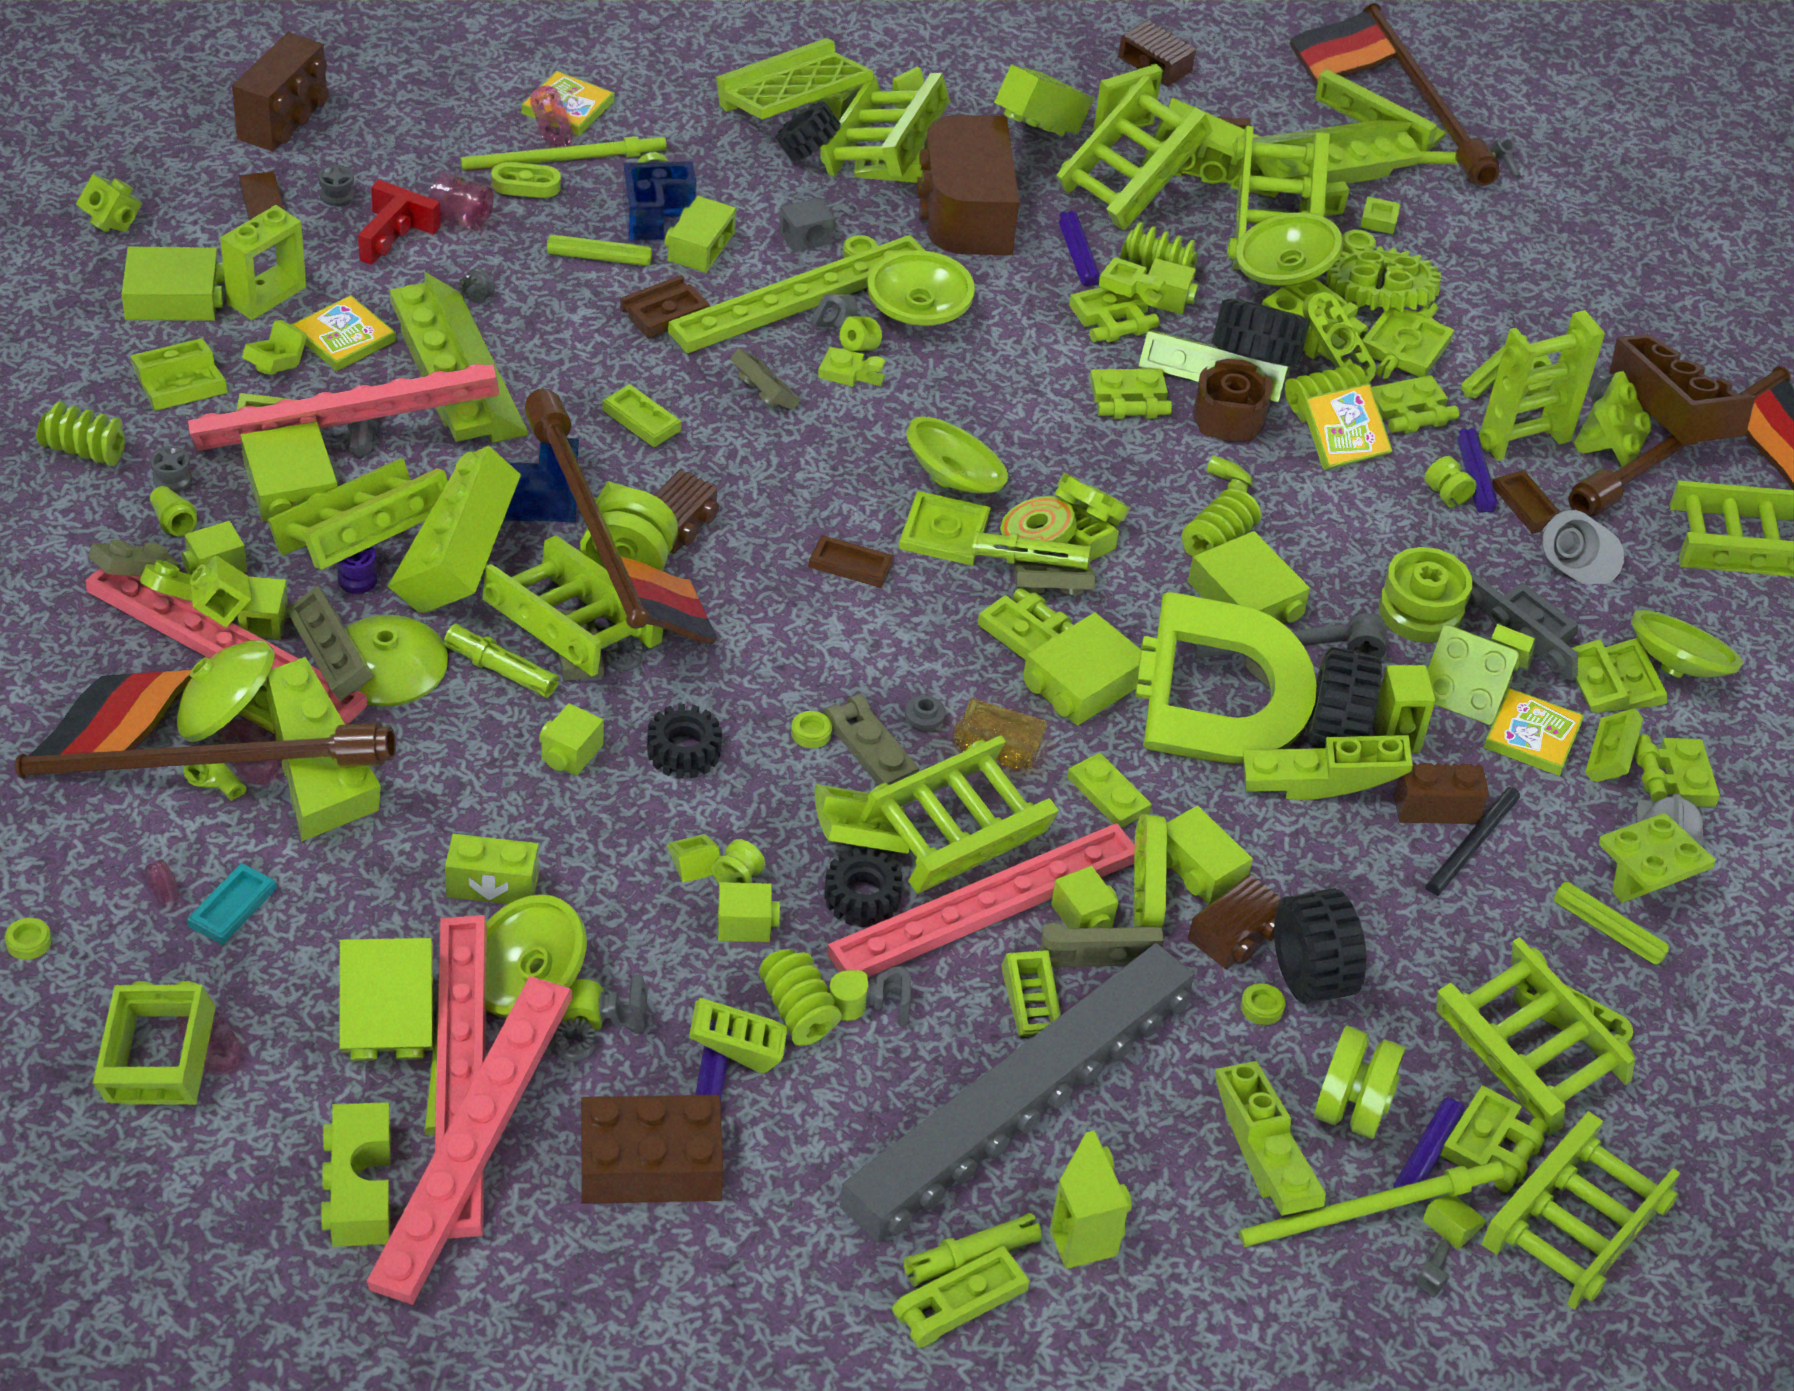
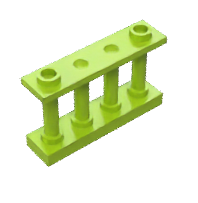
M930 73L919 90L881 91L876 75H873L874 80L865 82L840 118L839 122L841 125L840 129L836 131L837 134L829 138V142L826 145L823 144L820 148V158L822 163L825 164L828 175L835 177L846 160H883L887 165L890 177L903 176L926 141L930 125L941 118L951 102L943 73ZM910 104L906 109H881L883 105ZM898 122L895 127L868 128L871 123ZM885 141L882 146H856L858 142Z
M1144 75L1138 83L1133 84L1129 88L1124 99L1073 157L1062 164L1060 171L1056 175L1063 190L1068 194L1080 185L1109 204L1106 210L1113 224L1122 230L1127 229L1212 132L1206 113L1197 107L1188 116L1183 117L1156 100L1157 93L1150 77ZM1146 109L1176 130L1166 141L1160 142L1132 123ZM1124 134L1154 155L1144 166L1139 168L1110 148ZM1100 160H1103L1132 179L1121 192H1114L1089 175V172Z
M1247 126L1242 137H1237L1235 158H1240L1235 236L1234 238H1229L1227 259H1233L1232 269H1240L1237 262L1236 249L1240 239L1246 233V224H1258L1268 218L1288 213L1248 209L1249 189L1301 194V198H1306V210H1301L1300 213H1311L1324 217L1329 133L1316 132L1312 141L1306 143L1305 146L1253 142L1254 126ZM1261 156L1303 160L1304 164H1309L1308 177H1303V180L1250 175L1251 157Z
M1586 310L1572 314L1565 335L1534 343H1529L1517 328L1509 329L1483 424L1479 432L1482 448L1486 451L1489 450L1497 461L1504 460L1509 441L1545 432L1546 434H1551L1559 445L1572 441L1605 336V332ZM1561 351L1557 363L1531 369L1534 358ZM1553 379L1548 391L1522 397L1525 386ZM1544 407L1541 418L1514 425L1518 413Z
M399 458L267 519L278 552L282 556L307 545L314 567L323 570L424 522L448 480L445 471L438 468L411 480L404 459Z
M1677 481L1669 507L1670 510L1687 511L1690 532H1687L1678 556L1680 567L1794 577V541L1780 539L1776 519L1794 521V490ZM1703 513L1723 514L1727 535L1707 534ZM1739 516L1760 518L1764 538L1743 537Z
M557 535L544 540L541 564L513 577L508 576L492 564L485 566L482 599L591 677L598 674L601 649L632 635L649 648L662 643L664 628L649 624L638 629L628 626L626 623L627 615L607 570ZM547 578L560 585L540 596L527 589V587ZM574 597L587 604V606L566 616L554 608V606ZM601 616L616 624L595 635L581 627Z
M1001 735L987 742L983 739L978 740L970 745L966 751L891 785L882 783L868 794V801L860 817L866 823L884 814L916 856V867L908 882L917 894L1047 832L1059 812L1050 798L1035 805L1032 802L1027 803L995 762L1006 742ZM981 770L1014 814L1003 820L1000 817L995 818L965 777ZM950 785L982 829L971 835L968 832L963 833L933 792ZM917 799L949 841V845L939 850L935 847L930 848L900 807Z
M1519 937L1512 944L1511 964L1513 966L1470 994L1466 992L1461 993L1450 982L1437 991L1436 1011L1533 1118L1545 1121L1548 1126L1546 1132L1551 1135L1563 1128L1565 1101L1608 1072L1612 1071L1624 1085L1631 1082L1635 1057L1629 1045L1620 1038L1616 1039L1549 969L1542 953L1534 947L1530 948ZM1523 979H1526L1541 995L1497 1025L1495 1023L1489 1024L1479 1011L1481 1007ZM1552 1009L1569 1025V1027L1526 1056L1523 1054L1518 1055L1508 1045L1507 1039ZM1580 1040H1583L1598 1056V1058L1555 1087L1552 1085L1546 1086L1536 1075L1537 1069Z
M1589 1111L1490 1221L1482 1242L1484 1247L1496 1255L1507 1243L1512 1247L1519 1245L1572 1282L1575 1286L1567 1305L1574 1310L1584 1298L1592 1302L1599 1295L1607 1282L1603 1275L1656 1212L1665 1216L1679 1195L1673 1190L1680 1175V1172L1672 1168L1657 1185L1602 1148V1141L1597 1139L1603 1120ZM1580 1160L1586 1164L1591 1161L1646 1200L1634 1213L1578 1175V1169L1575 1166ZM1556 1187L1561 1191L1567 1188L1622 1226V1228L1609 1241L1554 1203V1196L1551 1193ZM1532 1215L1537 1219L1544 1217L1596 1253L1598 1257L1585 1270L1528 1230L1529 1224L1526 1221Z

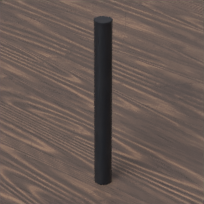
M1507 787L1426 884V890L1436 896L1442 893L1519 800L1520 793L1516 788Z

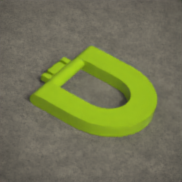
M1167 592L1162 595L1157 638L1144 636L1142 639L1141 649L1144 650L1140 653L1137 682L1141 684H1137L1135 697L1149 699L1143 746L1153 751L1225 763H1243V750L1288 748L1303 731L1312 714L1316 700L1317 684L1314 667L1300 640L1280 621L1254 608L1174 592ZM1177 640L1236 651L1252 658L1262 667L1268 677L1271 689L1268 705L1260 712L1242 718L1169 706Z

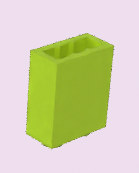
M128 247L122 287L125 320L215 321L216 308H223V287L218 286V284H225L223 262H218L217 247Z
M317 421L240 434L243 462L262 522H266L267 519L338 487Z
M1255 531L1209 549L1192 558L1188 582L1205 599L1254 608L1274 617L1281 623L1286 621L1290 623L1295 622L1305 613L1310 587Z
M1094 612L1026 655L1023 680L1031 692L1039 693L1047 699L1060 716L1068 717L1079 726L1135 690L1137 684H1141L1137 682L1142 650Z
M432 938L340 940L339 1049L342 1053H350L351 1061L378 1060V1052H396V1059L419 1060L423 1059V1051H433Z

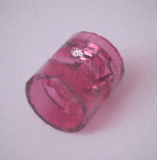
M443 172L435 180L429 198L440 201L441 219L451 222L457 218L458 225L478 231L489 219L494 194L493 189L489 186L474 181L466 183V180L462 177Z

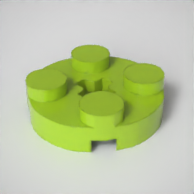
M1063 472L1057 484L1058 488L1055 495L1087 509L1086 512L1116 526H1119L1120 522L1125 520L1131 508L1096 487L1079 482L1078 478Z

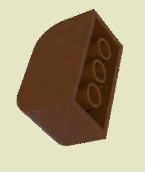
M950 115L936 120L928 129L926 149H920L919 168L924 171L922 172V177H917L916 187L917 198H923L919 200V219L926 220L929 239L937 247L955 254L1012 255L1019 209V196L1007 116Z

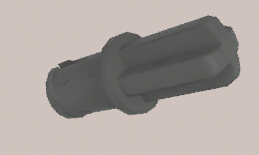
M376 418L348 423V429L351 433L349 451L355 453L356 458L362 459L363 455L371 454L373 438L379 428Z

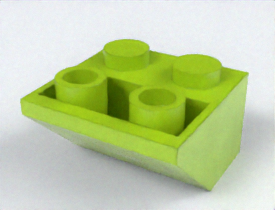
M1095 1130L1085 1133L1059 1180L1049 1232L1065 1269L1118 1256L1121 1239L1125 1237L1126 1233L1125 1222L1127 1213L1132 1208L1131 1197L1127 1187L1124 1184L1119 1185L1114 1174L1112 1154L1107 1146L1102 1147Z

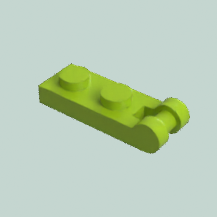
M1003 1245L904 1295L895 1302L892 1312L900 1323H907L911 1329V1339L921 1349L936 1341L944 1333L1028 1291L1030 1280ZM931 1306L936 1314L926 1318L922 1310Z

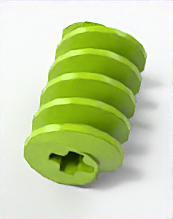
M1139 222L1134 230L1132 229L1129 232L1120 254V259L1127 260L1129 258V262L1137 265L1142 262V266L1147 268L1146 271H1150L1155 258L1191 268H1196L1198 261L1194 240H1190L1184 248L1182 247V236L1178 235L1173 243H1170L1169 231H1164L1158 239L1156 238L1155 226H1152L1147 234L1143 233V222Z
M1350 364L1347 367H1337L1335 370H1324L1322 373H1311L1309 376L1304 375L1296 379H1288L1285 382V396L1288 405L1301 422H1307L1301 405V401L1305 398L1367 384L1365 372L1359 365Z
M61 401L55 403L51 410L44 413L36 431L37 442L40 446H50L53 450L57 451L64 450L65 453L71 455L78 454L79 457L85 459L92 458L93 461L98 463L106 462L108 466L114 467L122 457L125 449L123 422L120 418L114 417L109 422L106 414L100 413L95 418L94 412L88 409L81 414L80 408L72 405L67 410L66 404Z
M1230 488L1224 490L1183 528L1181 537L1186 553L1193 557L1248 534L1261 521L1262 513L1260 506L1252 496L1240 489Z
M783 949L771 953L763 960L759 967V976L765 983L766 990L772 996V1002L778 1009V1014L785 1023V1026H787V1031L792 1036L795 1046L814 1044L837 1026L841 1021L842 1013L838 1007L834 1006L835 1000L830 993H827L828 987L824 980H821V973L814 966V960L810 954L805 952L795 953L793 950Z

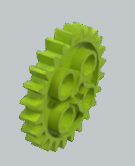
M1366 246L1364 251L1352 248L1351 254L1342 251L1336 263L1327 270L1326 284L1329 285L1330 290L1335 291L1340 297H1345L1347 303L1356 301L1358 307L1370 305V310L1373 311L1377 307H1382L1385 312H1389L1390 308H1396L1398 311L1403 312L1406 306L1416 310L1417 304L1427 306L1428 301H1435V296L1439 295L1441 273L1438 272L1437 266H1431L1432 261H1421V255L1409 256L1410 251L1398 253L1396 248L1384 251L1381 246H1378L1377 250H1371ZM1384 269H1386L1384 285L1382 289H1380Z

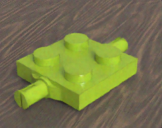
M1428 301L1427 306H1423L1418 312L1406 309L1400 312L1396 308H1390L1389 312L1384 311L1362 340L1370 355L1382 361L1376 368V373L1379 377L1384 373L1383 379L1389 378L1395 368L1418 377L1426 376L1452 341L1455 331L1432 318L1438 311L1436 303L1433 302L1431 305L1432 301Z

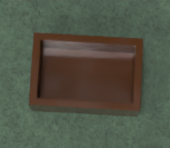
M287 32L232 85L238 140L273 152L281 143H287L291 138L292 132L300 124L305 125L310 115L318 107H323L326 104L329 90L326 85L327 61L324 56L323 43Z
M720 1095L581 1097L582 1204L722 1200L723 1154Z

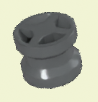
M329 165L319 172L318 180L319 185L322 187L319 194L322 202L329 206L339 207L350 204L354 200L355 191L352 187L354 174L350 168L343 165Z
M167 446L158 449L152 454L151 469L154 472L153 484L156 488L166 486L176 493L189 487L192 482V473L189 470L190 457L187 451L180 447Z
M1368 613L1353 617L1347 626L1349 637L1347 650L1376 655L1381 659L1386 653L1385 637L1387 626L1385 621L1375 614Z

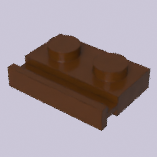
M682 275L620 298V309L629 314V319L648 339L667 332L669 321L710 307V304L691 284L687 285L684 282Z

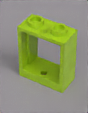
M275 205L220 237L227 304L250 320L257 318L306 288L302 224L299 219L279 206ZM275 245L277 264L255 277L253 257Z
M145 981L134 982L132 985H114L93 1079V1085L106 1103H197L216 1008L203 985L190 981H180L175 985H155ZM189 1016L179 1067H127L137 1017Z

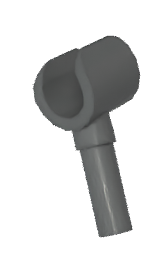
M1497 139L1490 145V150L1495 153L1497 159L1504 160L1513 178L1521 177L1512 155L1516 148V143L1512 139H1506L1501 144V141Z
M1445 1239L1440 1240L1433 1257L1423 1264L1421 1274L1416 1279V1286L1432 1298H1435L1444 1288L1450 1277L1440 1269L1451 1246L1450 1242Z

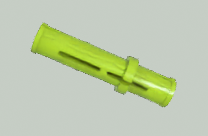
M980 531L975 532L973 541L974 556L982 555L1002 558L1011 564H1015L1016 560L1089 570L1092 546L1021 538L1019 533L1013 532L1010 533V536L981 533ZM996 545L1026 548L1028 551L998 548ZM1036 550L1068 554V557L1037 553Z
M453 624L445 635L444 640L446 642H444V646L446 648H450L471 659L473 665L479 668L485 666L490 670L492 669L546 699L555 691L559 684V676L545 670L525 658L497 645L495 639L489 636L483 638L459 624Z
M1027 1213L1022 1217L958 1240L952 1237L943 1239L938 1247L913 1256H906L903 1260L905 1274L908 1276L914 1273V1276L909 1278V1282L913 1286H918L925 1281L948 1274L1003 1245L1008 1251L1030 1243H1037L1042 1237L1040 1225L1035 1223L1030 1226V1223L1034 1222L1036 1217L1032 1213Z

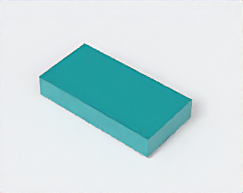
M240 863L187 918V926L224 945L277 889V883L274 879Z

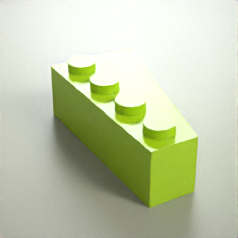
M1011 64L994 103L1004 107L1003 114L1009 118L1064 136L1066 131L1076 135L1079 133L1095 98L1043 72Z
M1173 97L1167 106L1183 117L1188 116L1195 108ZM1206 113L1212 132L1174 176L1181 177L1182 173L1202 177L1201 182L1210 184L1225 182L1230 183L1231 188L1238 189L1240 158H1235V150L1232 144L1237 137H1242L1245 129ZM1161 119L1152 137L1163 142L1176 129ZM1253 133V138L1260 137ZM1147 149L1141 167L1154 155ZM1261 169L1250 171V175L1265 176ZM1249 189V192L1256 193L1276 198L1279 193L1274 191Z
M490 446L475 452L465 453L456 463L453 474L392 577L388 587L419 613H427L475 594L521 474Z
M306 657L270 670L267 676L266 699L276 741L329 738L331 734H335L338 725H345ZM331 756L282 759V766L285 777H287L293 811L296 814L301 842L379 811L381 785L370 766L341 768L337 760H333Z

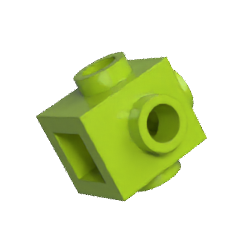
M93 173L78 198L76 205L92 216L89 222L99 229L109 232L113 228L124 232L128 230L143 202L131 194L133 188L117 178L110 181Z

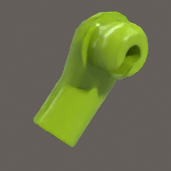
M1215 455L1211 457L1206 472L1230 481L1227 486L1228 489H1240L1247 493V489L1252 486L1251 476L1234 462Z
M225 763L185 765L183 768V774L190 784L196 787L219 788L230 801L246 792V786Z

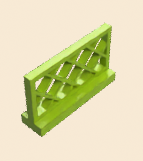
M828 38L716 77L719 105L726 112L740 108L762 120L874 80L873 70L836 53L834 41Z

